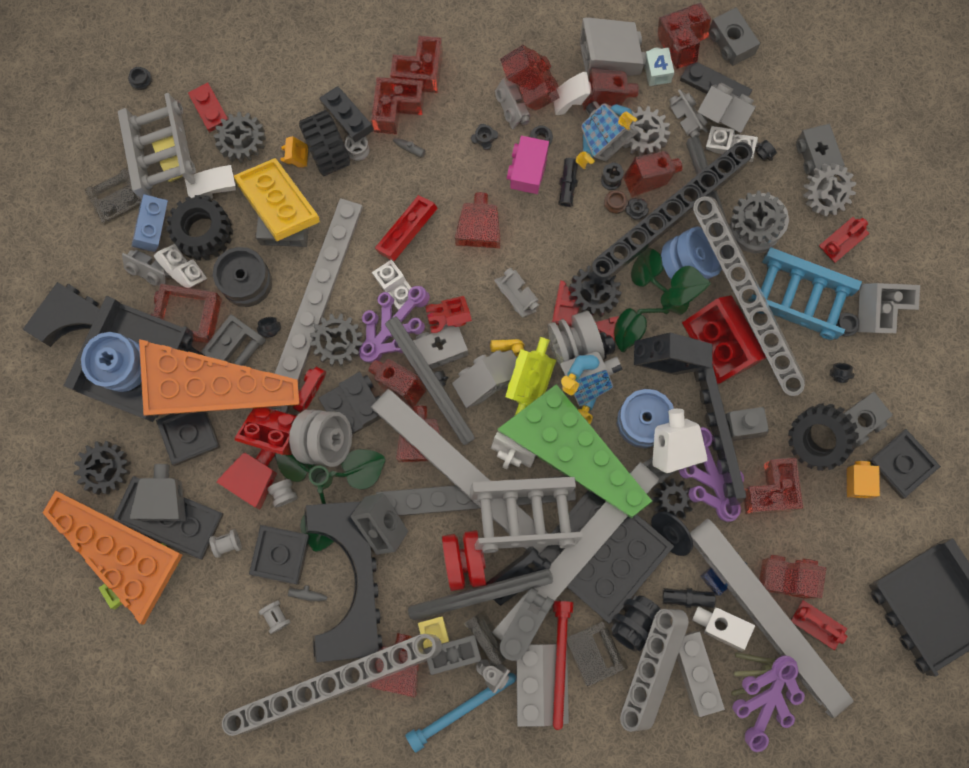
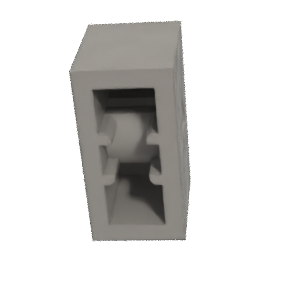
M446 324L438 333L429 334V332L419 334L416 336V340H413L431 369L468 356V349L459 327L447 326ZM437 342H440V344L443 345L442 350H439L436 347Z

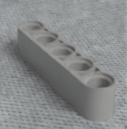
M661 609L655 615L620 716L623 728L629 732L649 730L654 724L688 627V617L682 610Z

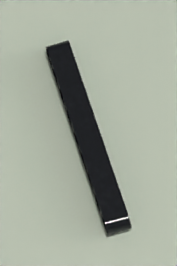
M738 142L606 249L593 261L588 272L589 279L594 284L601 285L615 276L691 213L697 199L704 196L710 197L743 170L753 155L751 146L745 142ZM718 168L725 170L726 173H722ZM701 182L707 183L709 187H705ZM684 196H689L693 201L686 200ZM667 210H672L676 215H670ZM649 224H655L659 230L652 229ZM631 238H637L641 244H635ZM614 253H621L624 259L616 258ZM596 267L604 268L606 274L597 272Z

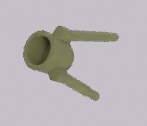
M736 652L735 657L766 665H762L761 670L735 671L734 675L736 677L761 676L772 669L775 658H763ZM773 682L761 687L760 689L771 687ZM744 688L731 692L733 696L747 693Z

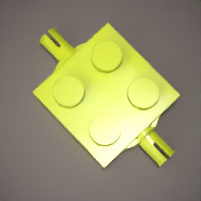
M540 337L536 351L520 350L505 396L519 403L515 415L547 390L556 363L555 359L545 354L549 339Z

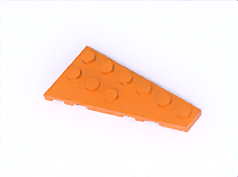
M139 339L144 416L299 405L297 379Z
M55 491L42 513L66 537L71 546L81 554L85 562L104 584L117 595L120 602L135 616L134 618L144 625L183 555Z

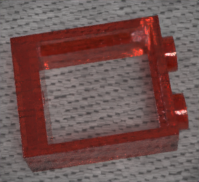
M160 284L159 291H156L154 296L155 309L151 315L164 320L169 295L205 300L199 330L192 332L194 333L193 341L208 343L215 334L222 298L218 293Z

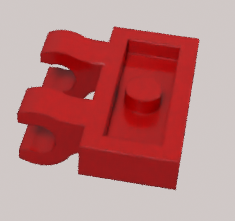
M464 296L443 300L441 304H429L425 307L427 313L432 312L427 315L429 324H437L430 326L431 333L440 332L446 324L447 326L460 327L472 321Z

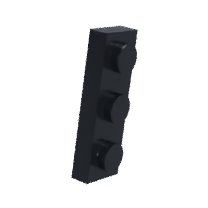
M692 59L680 78L681 82L705 94L708 93L711 86H718L719 83L733 88L732 93L738 97L741 94L749 97L752 89Z
M339 86L319 98L326 110L355 143L374 131L369 120Z

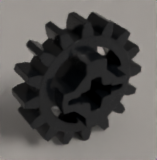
M588 265L586 272L579 269L578 276H573L571 280L573 284H570L568 289L572 292L569 299L576 300L573 307H582L581 312L587 310L592 317L597 312L602 317L604 310L610 313L613 309L612 306H617L619 302L617 298L622 293L617 289H619L621 283H614L615 275L604 284H595L597 293L595 297L594 289H592L594 283L591 280L584 281L589 279L588 272L591 266ZM596 267L597 272H599L600 274H606L605 270L603 272L600 271V267ZM601 300L606 301L605 303L598 304Z
M96 441L95 448L89 445L85 446L86 454L79 452L78 455L82 459L81 461L74 462L76 466H79V470H76L74 475L81 476L77 483L85 485V491L90 492L93 490V494L100 495L102 491L103 494L109 495L110 488L116 491L119 490V482L126 484L127 481L123 476L129 475L130 471L126 470L125 466L130 465L131 462L124 460L128 454L120 451V446L116 444L112 446V443L105 441L102 445V443ZM106 452L111 453L115 460L109 459ZM90 476H95V479L98 482V484H95L90 479Z

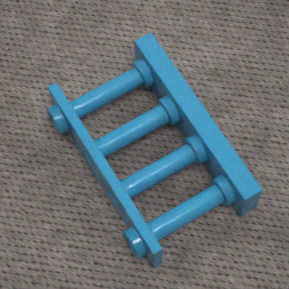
M770 247L762 260V263L767 264L768 271L761 291L773 315L819 332L822 338L828 340L838 339L845 331V329L836 326L845 299L849 296L852 297L859 291L862 281ZM783 270L790 273L791 278L780 305L767 299L777 272ZM807 279L812 281L814 286L805 311L801 313L790 307L800 280ZM826 287L835 290L836 293L827 322L813 317L822 290ZM752 294L747 301L752 302L756 300L757 295Z

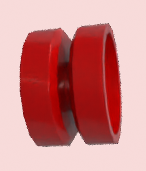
M477 530L464 532L463 549H460L459 540L455 534L442 536L450 591L464 589V573L467 572L470 584L473 587L486 585L484 553L482 550H475V543L478 539Z

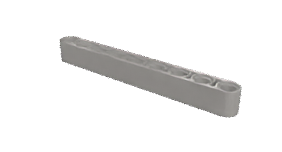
M709 196L697 199L693 207L694 213L783 391L790 396L799 395L804 390L805 377L717 201ZM705 200L712 204V211L708 215L700 211V204ZM713 223H720L723 226L721 236H714L711 233ZM724 245H730L734 248L735 252L732 258H726L722 255L721 250ZM735 267H741L745 270L746 275L744 279L737 280L733 277L732 271ZM747 289L754 290L757 295L756 300L752 302L746 301L743 297V292ZM758 311H763L767 314L768 320L765 323H758L754 319V314ZM773 333L777 335L779 342L775 345H769L765 341V336ZM781 355L786 356L790 363L785 367H781L776 363V358ZM794 377L799 379L801 385L798 388H790L786 381Z
M387 389L371 406L383 420L469 498L470 487L473 482L490 481L391 390ZM493 498L491 501L492 519L509 534L506 501L503 498ZM477 499L472 500L481 508V504ZM517 505L520 536L535 535L534 520ZM547 546L533 547L539 551L538 555H540Z
M641 462L630 473L646 494L660 479ZM605 502L580 531L582 532L580 541L574 547L565 548L551 564L549 570L553 575V583L534 588L538 591L537 594L544 598L548 596L555 601L626 519L627 515ZM528 592L492 632L501 641ZM531 603L528 610L538 614L541 608Z
M706 519L693 529L690 534L693 545L780 656H790L797 662V677L819 705H824L827 709L825 712L831 718L837 717L853 703L849 693L715 524Z
M421 634L230 711L223 717L222 728L226 734L231 736L248 733L438 656L442 649L441 640L433 634ZM426 639L432 642V650L428 654L424 652L422 647ZM403 648L408 653V659L405 663H402L399 659V652ZM379 658L384 663V668L380 673L375 668V663ZM355 668L358 669L360 673V677L357 682L353 681L351 675L353 669ZM330 678H333L336 682L333 692L328 687ZM307 688H310L312 691L310 701L305 697V690ZM284 697L288 700V708L286 710L283 709L281 703ZM260 707H262L265 712L263 719H261L258 714ZM237 716L241 720L240 728H237L235 723Z

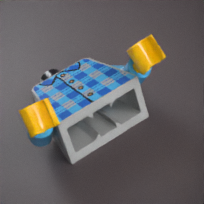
M592 102L586 107V112L590 117L582 123L581 128L584 133L583 151L576 157V163L581 168L585 169L588 162L593 164L595 162L593 156L607 161L638 133L637 129L631 124L633 121L636 122L637 118L633 116L630 108L617 104L613 106L602 104L599 106L597 102Z
M596 351L586 355H579L574 359L560 363L565 374L561 380L562 390L569 395L574 394L579 407L582 406V409H578V411L589 424H591L593 416L588 411L592 410L596 399L600 395L613 388L610 375L623 370L617 356L603 362L599 352Z

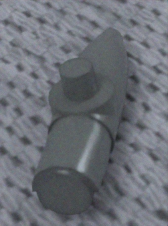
M399 138L393 139L402 149L419 157H424L425 150L413 142Z
M305 585L304 589L290 588L288 592L289 597L301 600H327V596L309 590L308 585Z

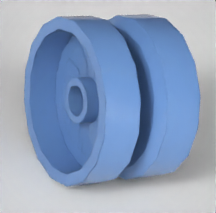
M693 227L681 235L668 240L662 247V262L670 279L683 266L696 268L706 279L718 275L722 270L702 227Z
M106 332L92 338L83 349L81 357L82 370L86 378L95 385L113 391L124 392L132 390L141 384L140 346L136 341L118 333Z
M643 389L635 391L626 398L618 412L617 427L619 434L627 443L634 447H653L655 428L669 423L668 411L674 409L673 404L666 395L657 390ZM645 415V418L650 419V421H644L642 416Z

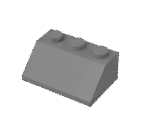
M530 644L523 657L516 660L517 726L553 725L556 644ZM567 649L563 724H569Z

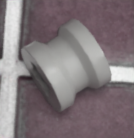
M349 135L347 136L345 147L349 157L355 161L365 159L370 151L367 138L363 137L355 143Z
M290 479L277 482L267 488L269 494L273 495V505L275 508L284 506L298 498L297 494L292 491Z

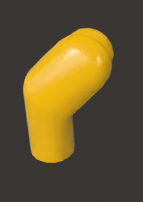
M519 339L490 341L491 352L512 350L517 357L520 350H524L525 344Z

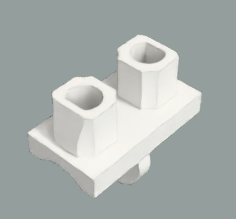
M499 432L496 433L491 449L498 452L497 457L505 461L502 468L508 469L510 463L517 467L523 464L531 468L536 455L522 448L507 436Z

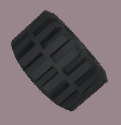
M327 110L299 121V127L319 172L323 176L350 166V158L331 114Z
M195 195V199L189 196L185 198V202L179 201L176 203L178 207L176 209L172 208L170 211L172 217L168 216L167 218L169 223L167 231L170 234V239L182 253L189 258L193 256L198 261H201V257L207 261L211 260L210 255H214L215 258L220 256L219 250L226 251L225 243L230 244L232 241L229 236L233 235L232 223L216 200L212 201L208 196H205L203 199L200 195ZM200 219L211 220L210 229L204 235L199 237L189 236V230L196 221Z
M824 403L815 407L811 406L797 416L798 418L791 424L793 427L789 430L788 436H792L788 443L789 446H794L791 452L794 456L796 454L800 456L798 461L801 464L805 461L808 463V468L812 469L814 466H817L818 471H823L825 468H828V470L834 469L849 458L858 444L856 440L859 438V433L855 432L858 428L856 422L852 423L850 421L853 418L850 413L847 416L843 413L845 409L841 407L835 409L834 404L824 406ZM822 424L829 427L836 436L835 448L824 449L816 445L811 437L812 426Z

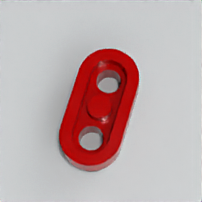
M316 366L314 369L307 371L304 377L305 384L301 390H298L299 405H294L293 409L300 413L308 409L326 376L325 370Z

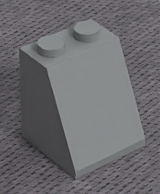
M583 18L579 42L588 82L641 74L643 66H646L645 52H641L642 36L641 32L637 31L635 22Z

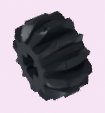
M674 478L669 480V485L665 481L660 482L661 489L655 488L653 490L660 497H653L651 499L652 503L660 504L654 508V511L658 512L663 509L664 512H668L676 517L678 515L681 519L686 518L684 511L691 512L693 510L687 504L693 502L687 497L691 488H687L684 491L682 488L685 482L680 481L676 486ZM674 494L678 497L676 500H679V503L671 505L669 504L671 500L667 499V497Z

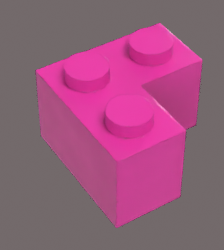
M521 136L519 144H514L512 165H509L507 179L511 180L510 189L538 194L547 162L549 141Z

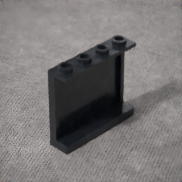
M106 296L63 386L153 422L159 415L144 416L142 382L134 389L124 392L113 391L95 385L86 378L82 370L81 357L83 349L98 334L113 332L130 338L138 344L139 339L150 343L186 351L192 346L194 333L186 326L180 327L121 304L116 299Z
M953 538L942 540L869 585L872 590L870 592L872 599L876 604L882 605L887 613L885 614V619L891 627H896L901 635L899 637L901 644L906 650H911L916 658L914 664L922 674L936 677L939 675L938 670L969 651V562Z

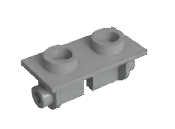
M503 78L495 90V95L504 110L506 121L509 122L513 130L519 122L522 125L528 124L530 122V113L525 103H516L522 100L516 83L506 81Z
M679 89L678 92L681 96H674L669 100L671 103L670 108L677 119L685 115L687 116V118L680 122L687 136L698 137L700 130L709 132L705 126L708 121L704 115L697 113L694 108L696 101L690 93L686 94Z
M130 250L128 255L122 254L124 269L129 274L138 275L152 285L166 288L165 278H171V276L157 260L152 265H149L152 257L138 250Z
M509 268L504 272L505 276L494 280L500 291L508 298L514 310L522 318L537 312L536 309L540 306L538 304L539 300L529 287H526L523 291L520 289L525 282L516 270L513 271L512 268Z
M482 659L476 665L477 672L486 680L485 684L493 693H496L498 689L504 688L508 682V673L510 671L498 661L495 666L488 660Z

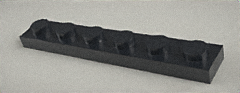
M712 365L710 369L695 371L694 377L696 382L700 383V401L706 407L705 420L707 426L711 427L713 435L711 444L713 450L717 451L718 472L723 474L725 482L723 484L724 496L726 499L729 498L730 506L740 505L747 497Z

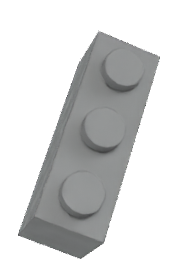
M694 631L685 634L677 661L694 715L702 717L725 710L701 633Z

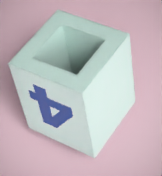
M657 47L646 51V66L644 67L648 86L671 83L674 69L669 48L661 49Z

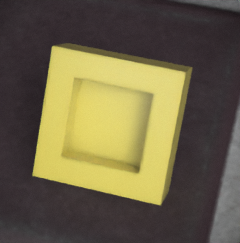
M443 616L418 623L420 634L436 635L441 640V643L450 641ZM429 639L423 642L424 648L432 646V642Z

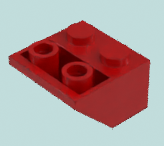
M267 407L253 408L236 434L235 441L281 455H292L289 444L290 430L297 416Z

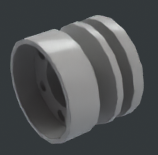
M589 311L572 315L571 328L564 319L559 320V328L555 322L548 324L550 348L559 365L579 355H586L595 351L599 352L601 358L604 359V348L600 333Z

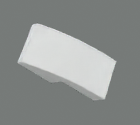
M587 72L579 73L570 78L552 94L555 115H564L572 105H581L590 95L591 83L588 82Z
M711 126L706 149L714 153L724 154L736 143L745 142L753 150V155L749 162H753L758 137L735 134L734 129Z
M231 165L194 174L195 183L192 185L185 179L188 197L190 196L192 199H195V195H200L203 199L205 196L213 198V193L236 190Z
M175 244L158 251L154 255L163 269L187 289L207 279L194 259L187 261Z
M390 260L373 271L372 274L384 292H388L394 298L393 304L399 310L408 300V292L411 286L395 263Z

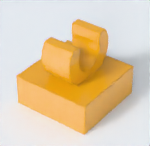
M294 136L286 138L285 145L281 147V150L285 151V157H282L281 161L297 167H307L308 145Z

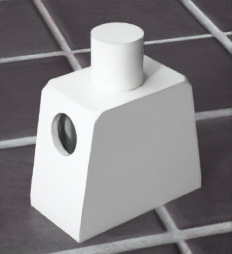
M683 409L669 410V423L655 428L653 466L665 473H670L707 461L700 426L693 421L684 419Z
M698 606L692 621L706 627L705 634L741 652L745 650L755 625L716 607L713 613ZM719 620L725 623L726 629L723 631L717 629L715 622Z

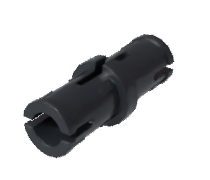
M575 158L564 159L563 175L559 179L561 189L558 205L573 206L574 190L578 186V180L576 179L578 164Z
M663 588L662 604L683 605L685 608H691V606L715 607V592L695 591L692 588H686V590Z

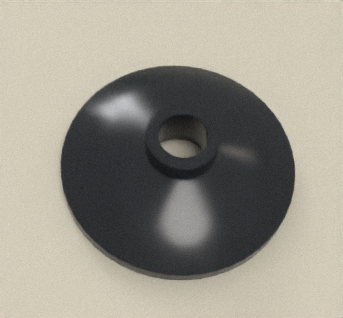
M664 511L658 512L652 517V528L674 546L670 551L671 553L678 556H686L692 551L693 540L689 530L682 521Z

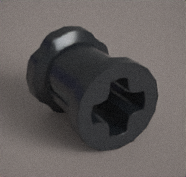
M614 162L605 165L601 177V184L605 189L616 190L620 187L624 176V170L621 165ZM611 174L615 175L614 179L609 178Z

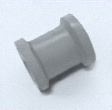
M235 529L230 530L228 534L209 538L211 550L217 558L221 557L223 553L232 550L240 551L242 549L239 535Z
M279 600L259 611V614L264 616L270 627V634L281 630L291 623L282 613L279 607L281 604ZM271 613H274V615H275V617L277 618L278 622L275 621V619H274V617L272 616Z

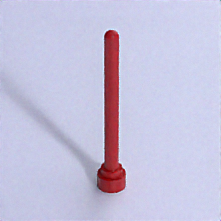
M567 601L553 602V612H555V617L558 618L553 727L555 730L563 728L567 626L568 618L573 613L574 606L573 602Z

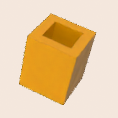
M856 461L854 465L847 467V497L872 499L880 496L879 466H870L868 461Z

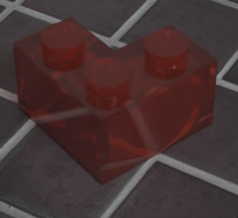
M701 2L659 17L658 38L664 48H669L671 60L676 69L697 62L700 40L709 37L711 17Z
M419 36L416 57L393 55L390 72L393 89L438 93L443 55L442 38Z
M521 45L500 58L507 80L519 85L527 107L539 110L560 98L557 92L558 83L551 75V64L546 56H542L534 49Z
M377 77L371 117L375 133L397 134L400 113L423 114L425 97L423 81Z
M797 458L773 459L764 463L767 485L752 486L745 489L747 497L744 500L746 515L790 512L803 509Z
M770 555V558L762 559L759 581L768 592L808 600L822 599L827 567L818 566L819 561L802 559L795 560V563L785 562L786 557Z

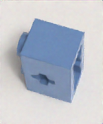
M143 194L131 247L156 252L168 200Z

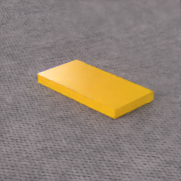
M276 158L234 175L236 184L276 241L320 222L318 214Z

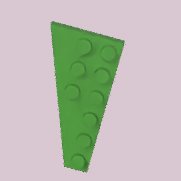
M557 384L497 429L499 433L512 439L516 444L532 452L539 459L567 477H575V481L590 492L592 491L630 518H633L652 503L649 496Z

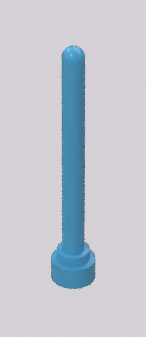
M509 673L508 682L503 689H498L496 693H493L487 687L423 730L419 728L415 731L413 729L405 734L414 752L417 753L423 749L424 744L428 742V738L513 684L517 679L516 675Z

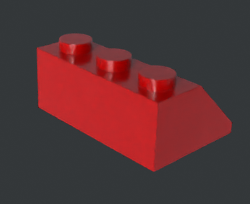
M732 295L717 298L682 322L690 338L712 344V365L717 385L750 369L767 358Z

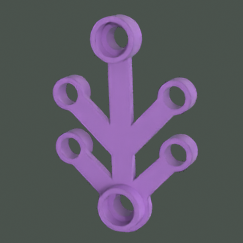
M421 286L412 287L408 292V300L393 317L397 316L402 322L415 306L423 307L428 303L429 293ZM383 292L378 296V303L382 306L381 331L377 336L376 324L379 320L378 315L368 310L362 316V321L366 324V341L362 343L359 355L362 360L368 363L377 362L382 357V354L403 353L398 348L395 339L392 343H384L389 337H392L385 326V323L393 318L392 305L394 298L388 292ZM413 318L408 324H403L408 334H421L425 328L424 323L419 318ZM419 323V326L414 329V326Z
M701 427L707 454V461L703 463L707 473L696 468L695 465L688 467L690 474H688L686 468L679 469V472L683 478L692 477L714 489L717 497L706 493L702 486L693 487L689 490V498L693 502L702 501L716 509L717 515L721 520L731 522L739 516L741 507L740 505L730 506L729 498H725L723 474H719L708 448L712 443V434L707 428ZM740 471L741 477H742V481H744V476H743L742 472ZM696 490L699 492V498L696 496Z
M790 656L779 657L773 663L770 671L757 678L753 676L746 677L742 682V687L750 695L757 694L761 687L771 682L773 683L769 689L748 701L739 699L732 706L733 711L739 718H746L750 712L762 706L754 727L749 728L745 733V742L754 752L763 751L768 746L769 738L764 731L774 707H776L778 712L776 719L782 727L789 728L795 722V717L788 710L781 693L784 683L788 688L786 697L792 704L799 705L804 701L805 695L799 689L795 680L798 675L797 662Z

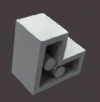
M719 83L718 86H711L698 113L717 123L721 122L741 133L756 108L752 104L754 100L744 94H741L740 97L732 93L733 88L723 83Z
M861 284L858 332L897 333L898 310H919L920 285Z
M499 350L489 357L484 354L473 361L474 365L459 372V378L452 384L466 408L478 405L496 391L508 388L517 359L512 350L503 353Z

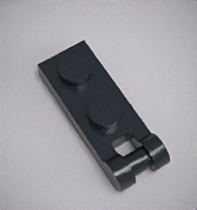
M533 546L529 547L522 556L487 581L486 585L549 569L551 562L545 557H540L538 555L539 551ZM532 562L535 567L530 568L528 565ZM518 593L493 600L501 606Z

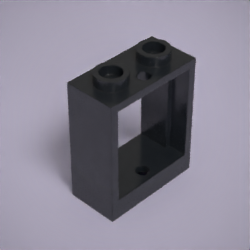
M671 332L634 341V365L673 375L712 368V344Z

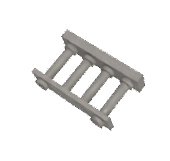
M169 93L164 94L167 106L137 117L136 115L133 116L126 108L118 111L132 191L141 199L143 194L152 196L151 188H153V185L181 175L191 185L195 183L194 173H196V168L190 159L181 116L184 113L179 100H175ZM169 116L171 126L140 136L139 129H141L142 125ZM173 136L175 146L144 156L143 149L145 145ZM177 156L179 166L148 176L147 168H149V165Z
M575 477L473 482L470 487V500L477 499L481 504L484 538L477 539L475 550H482L483 553L497 552L499 548L560 545V548L574 547L582 538V532L571 533L567 497L576 487ZM553 495L557 500L561 533L546 534L541 499L544 496ZM518 497H528L532 502L535 535L520 536L516 503ZM493 498H503L506 501L510 536L494 537L491 509Z

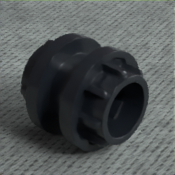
M639 595L634 596L633 599H626L623 603L625 615L615 614L612 619L613 626L611 628L613 637L623 646L634 652L641 651L644 648L655 615L661 610L653 601Z

